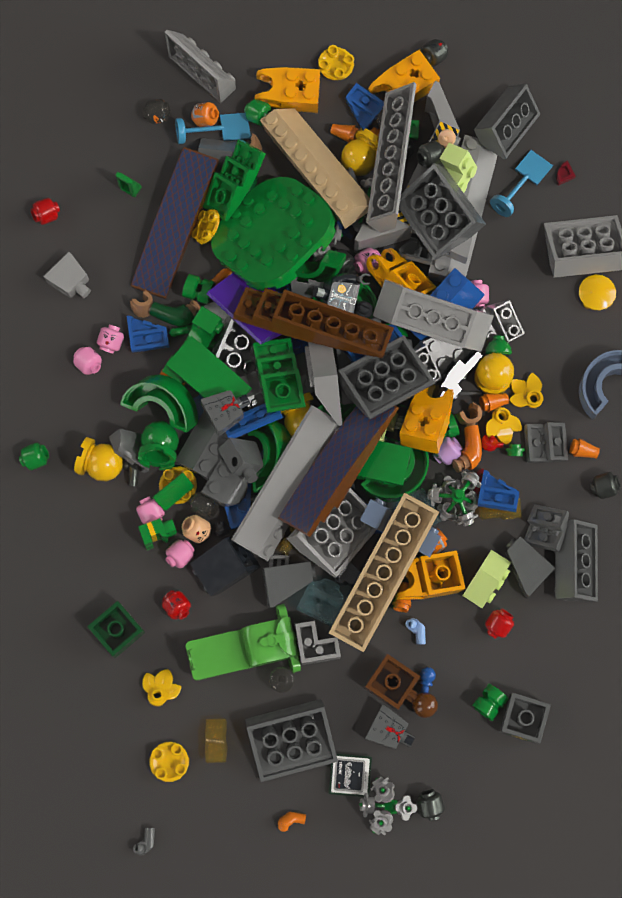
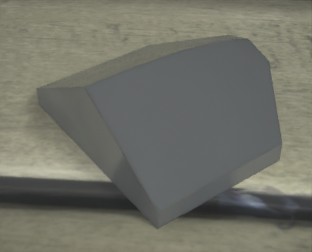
M412 236L408 242L400 247L398 252L400 256L431 265L432 255L420 238Z

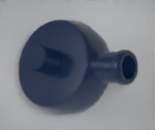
M339 221L335 222L334 227L337 224L339 225V229L342 230V237L346 236L349 240L354 237L350 233L349 227L345 229Z

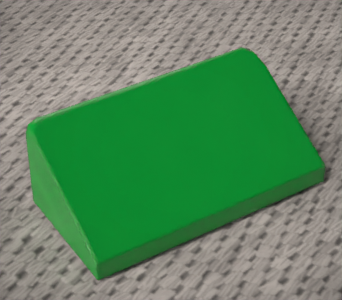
M181 473L153 498L166 511L192 490L194 485L184 473Z

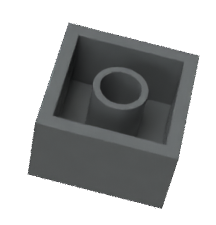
M511 693L499 732L535 744L541 743L551 704Z

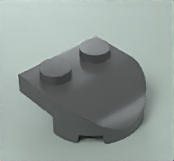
M221 459L201 493L218 502L221 506H233L239 504L245 498L247 481L245 476L232 474L225 461Z

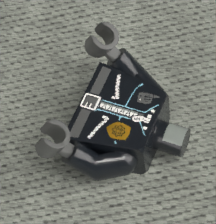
M342 273L334 276L330 281H325L323 287L315 286L313 297L319 298L322 303L354 313L360 284L357 283L361 282L363 285H369L370 283H364L362 279L364 276L370 275L364 273L358 276V274Z

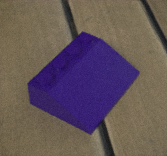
M232 273L209 290L207 295L233 319L243 292L249 286L235 273ZM273 287L267 288L277 292ZM233 319L260 345L282 335Z

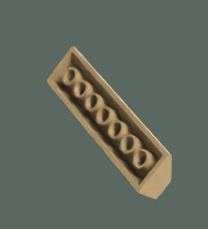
M295 108L274 109L260 119L267 134L315 193L328 203L335 217L345 229L368 213L370 198Z
M407 493L403 494L329 634L362 652L365 651L437 518L439 511Z

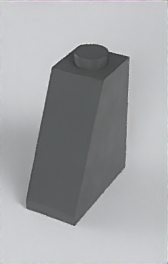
M519 537L517 540L513 538L506 546L508 550L505 555L511 562L512 571L524 597L527 599L555 567L523 538Z
M311 562L270 567L262 570L268 608L276 606L313 582V577H316L315 567L311 566Z

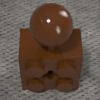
M389 654L386 655L364 688L396 711H398L405 699L412 703L414 712L422 718L433 716L438 708V702L432 694L427 692L419 694L412 689L420 676ZM395 678L397 686H388L389 682L387 679Z

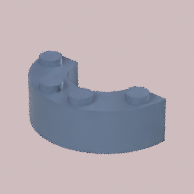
M622 350L609 351L595 358L581 378L579 385L580 402L584 411L592 420L608 403L602 391L603 379L614 374L622 375Z
M376 498L375 501L371 499L360 521L383 532L396 507L392 510L386 507L387 503L379 498ZM431 527L419 552L428 557L431 556L441 537L438 535L439 530Z

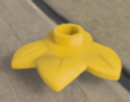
M534 373L529 375L527 381L512 380L511 388L514 395L509 400L513 405L517 407L528 406L530 408L541 406L543 403V395L540 392L542 383ZM530 397H536L537 401L532 402Z
M504 407L496 408L492 413V419L486 424L487 436L489 438L491 435L497 436L498 440L506 445L511 442L513 431L518 432L522 430L520 420L512 416L509 410ZM499 414L503 416V420L498 417Z
M169 669L160 671L156 677L150 673L144 675L143 689L148 693V701L153 706H161L167 700L175 699L180 693L181 686L172 684L173 676ZM156 693L161 694V697L155 698L154 695Z

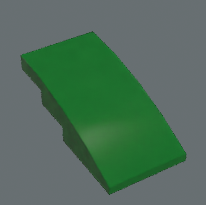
M238 139L232 157L226 156L221 173H214L203 207L207 210H217L219 218L228 221L251 188L266 153L244 140Z
M192 336L166 363L168 368L181 377L202 398L229 390L232 391L235 398H238L243 394L247 395L252 389L234 371Z
M291 338L267 341L261 345L253 343L256 367L267 413L305 408L301 378L295 354L293 353Z
M379 441L356 479H366L379 483L385 482L403 487L412 448Z

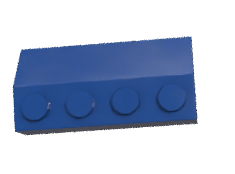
M454 268L431 296L473 309L485 294L459 270ZM411 331V332H412L416 337H418L421 341L429 337V336H426V335H423V334H420V333Z

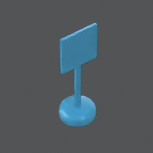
M245 113L220 115L221 125L185 128L184 120L176 118L178 144H184L186 133L222 130L224 141L250 139L249 122L246 119Z
M530 150L515 168L516 171L523 175V178L507 197L494 195L490 200L491 207L501 216L510 217L514 212V206L510 199L527 179L538 185L553 165Z

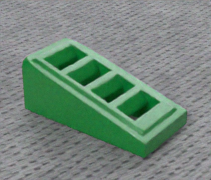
M116 173L120 190L132 197H136L142 188L141 184L122 173Z

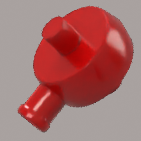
M487 435L481 438L482 448L486 451H494L497 447L502 449L504 443L498 442L493 435L490 438Z

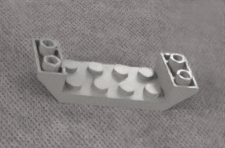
M386 279L384 280L373 313L374 317L390 324L476 351H482L494 317L492 314L477 309L473 310L418 292Z
M510 300L488 305L480 309V311L494 315L482 351H479L480 353L486 350L489 342L493 340V336H504V340L509 343L525 334ZM432 337L420 341L413 348L435 382L442 379L441 374L454 358L462 361L472 351L471 349Z

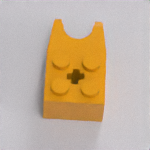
M418 50L386 70L372 82L368 90L372 94L381 91L389 92L415 82L414 102L430 92L434 82H439L440 77L422 52Z
M281 67L257 71V79L271 84L272 88L267 92L256 94L254 99L264 101L274 108H295L297 112L318 113L320 69Z
M392 248L384 249L380 255L374 254L367 259V268L381 287L386 279L431 295L437 288L412 261H406ZM387 252L392 255V262L386 259ZM373 259L379 263L378 269L373 267Z
M428 388L415 394L410 403L399 433L402 446L438 454L450 423L454 391L453 389H448L443 396L432 398L427 395Z
M457 551L433 554L430 557L421 556L414 559L405 575L409 582L408 589L397 593L395 596L398 600L427 599L456 594L466 589Z

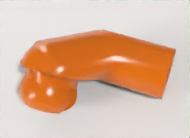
M222 269L211 281H214L216 286L233 272L229 269Z
M287 812L279 818L278 829L286 832L293 823L305 824L306 814Z

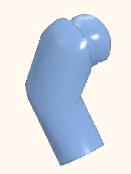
M415 618L408 619L405 625L416 634V644H426L425 626Z

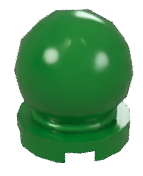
M155 421L145 427L141 435L142 447L138 450V461L141 465L150 468V465L159 467V470H168L174 467L177 459L175 451L179 444L178 433L175 428L165 421Z

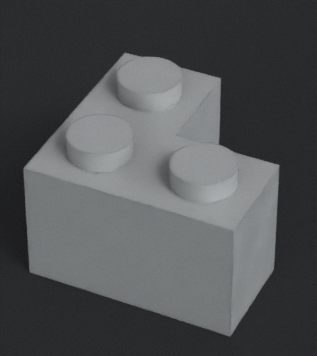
M315 621L295 624L302 665L341 658L337 637L318 640Z

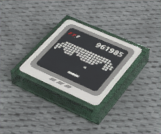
M336 754L338 762L331 763L329 794L364 797L365 793L369 795L372 757Z

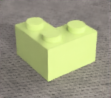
M448 143L439 159L464 193L468 182L476 174L477 166L468 150Z
M491 550L462 596L481 608L484 607L486 602L490 604L496 595L493 591L495 589L499 591L510 573L508 567L511 562Z

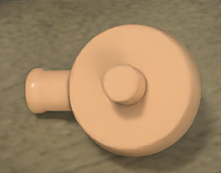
M444 129L439 133L438 141L444 147H447L448 143H455L456 135L452 130Z

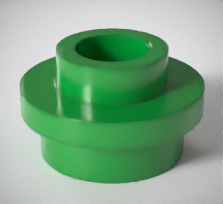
M509 444V448H505V451H507V456H523L525 448H521V444Z

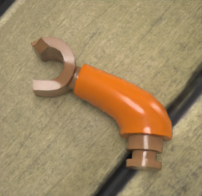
M474 402L470 403L467 410L470 413V419L466 417L464 411L455 414L459 423L466 426L464 428L465 448L461 451V456L452 462L453 468L458 473L462 469H474L482 457L478 425H475L482 417V409Z

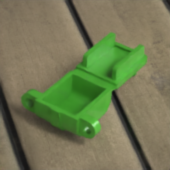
M285 604L276 605L277 620L244 627L241 630L187 642L185 648L192 678L198 681L287 659L292 673L301 671L298 658L300 655L296 643L297 637L293 631Z

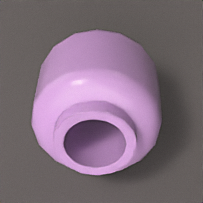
M445 437L439 453L433 454L439 464L443 462L446 465H450L454 459H458L461 456L462 446L454 437Z

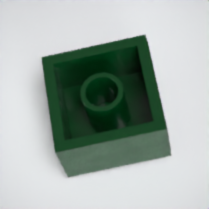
M119 601L115 602L87 626L114 658H117L145 633Z

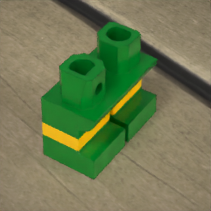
M160 518L138 526L147 551L154 548L153 542L161 539L163 542L168 543L169 537L177 535L172 519L162 523Z

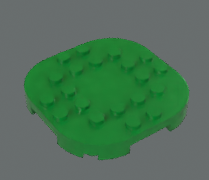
M289 177L272 178L254 187L244 197L228 221L221 220L219 222L217 231L212 237V250L222 266L235 273L249 287L260 291L270 287L278 289L296 279L298 276L295 271L320 247L324 250L328 247L336 232L334 228L336 217L328 203L321 196L299 181Z

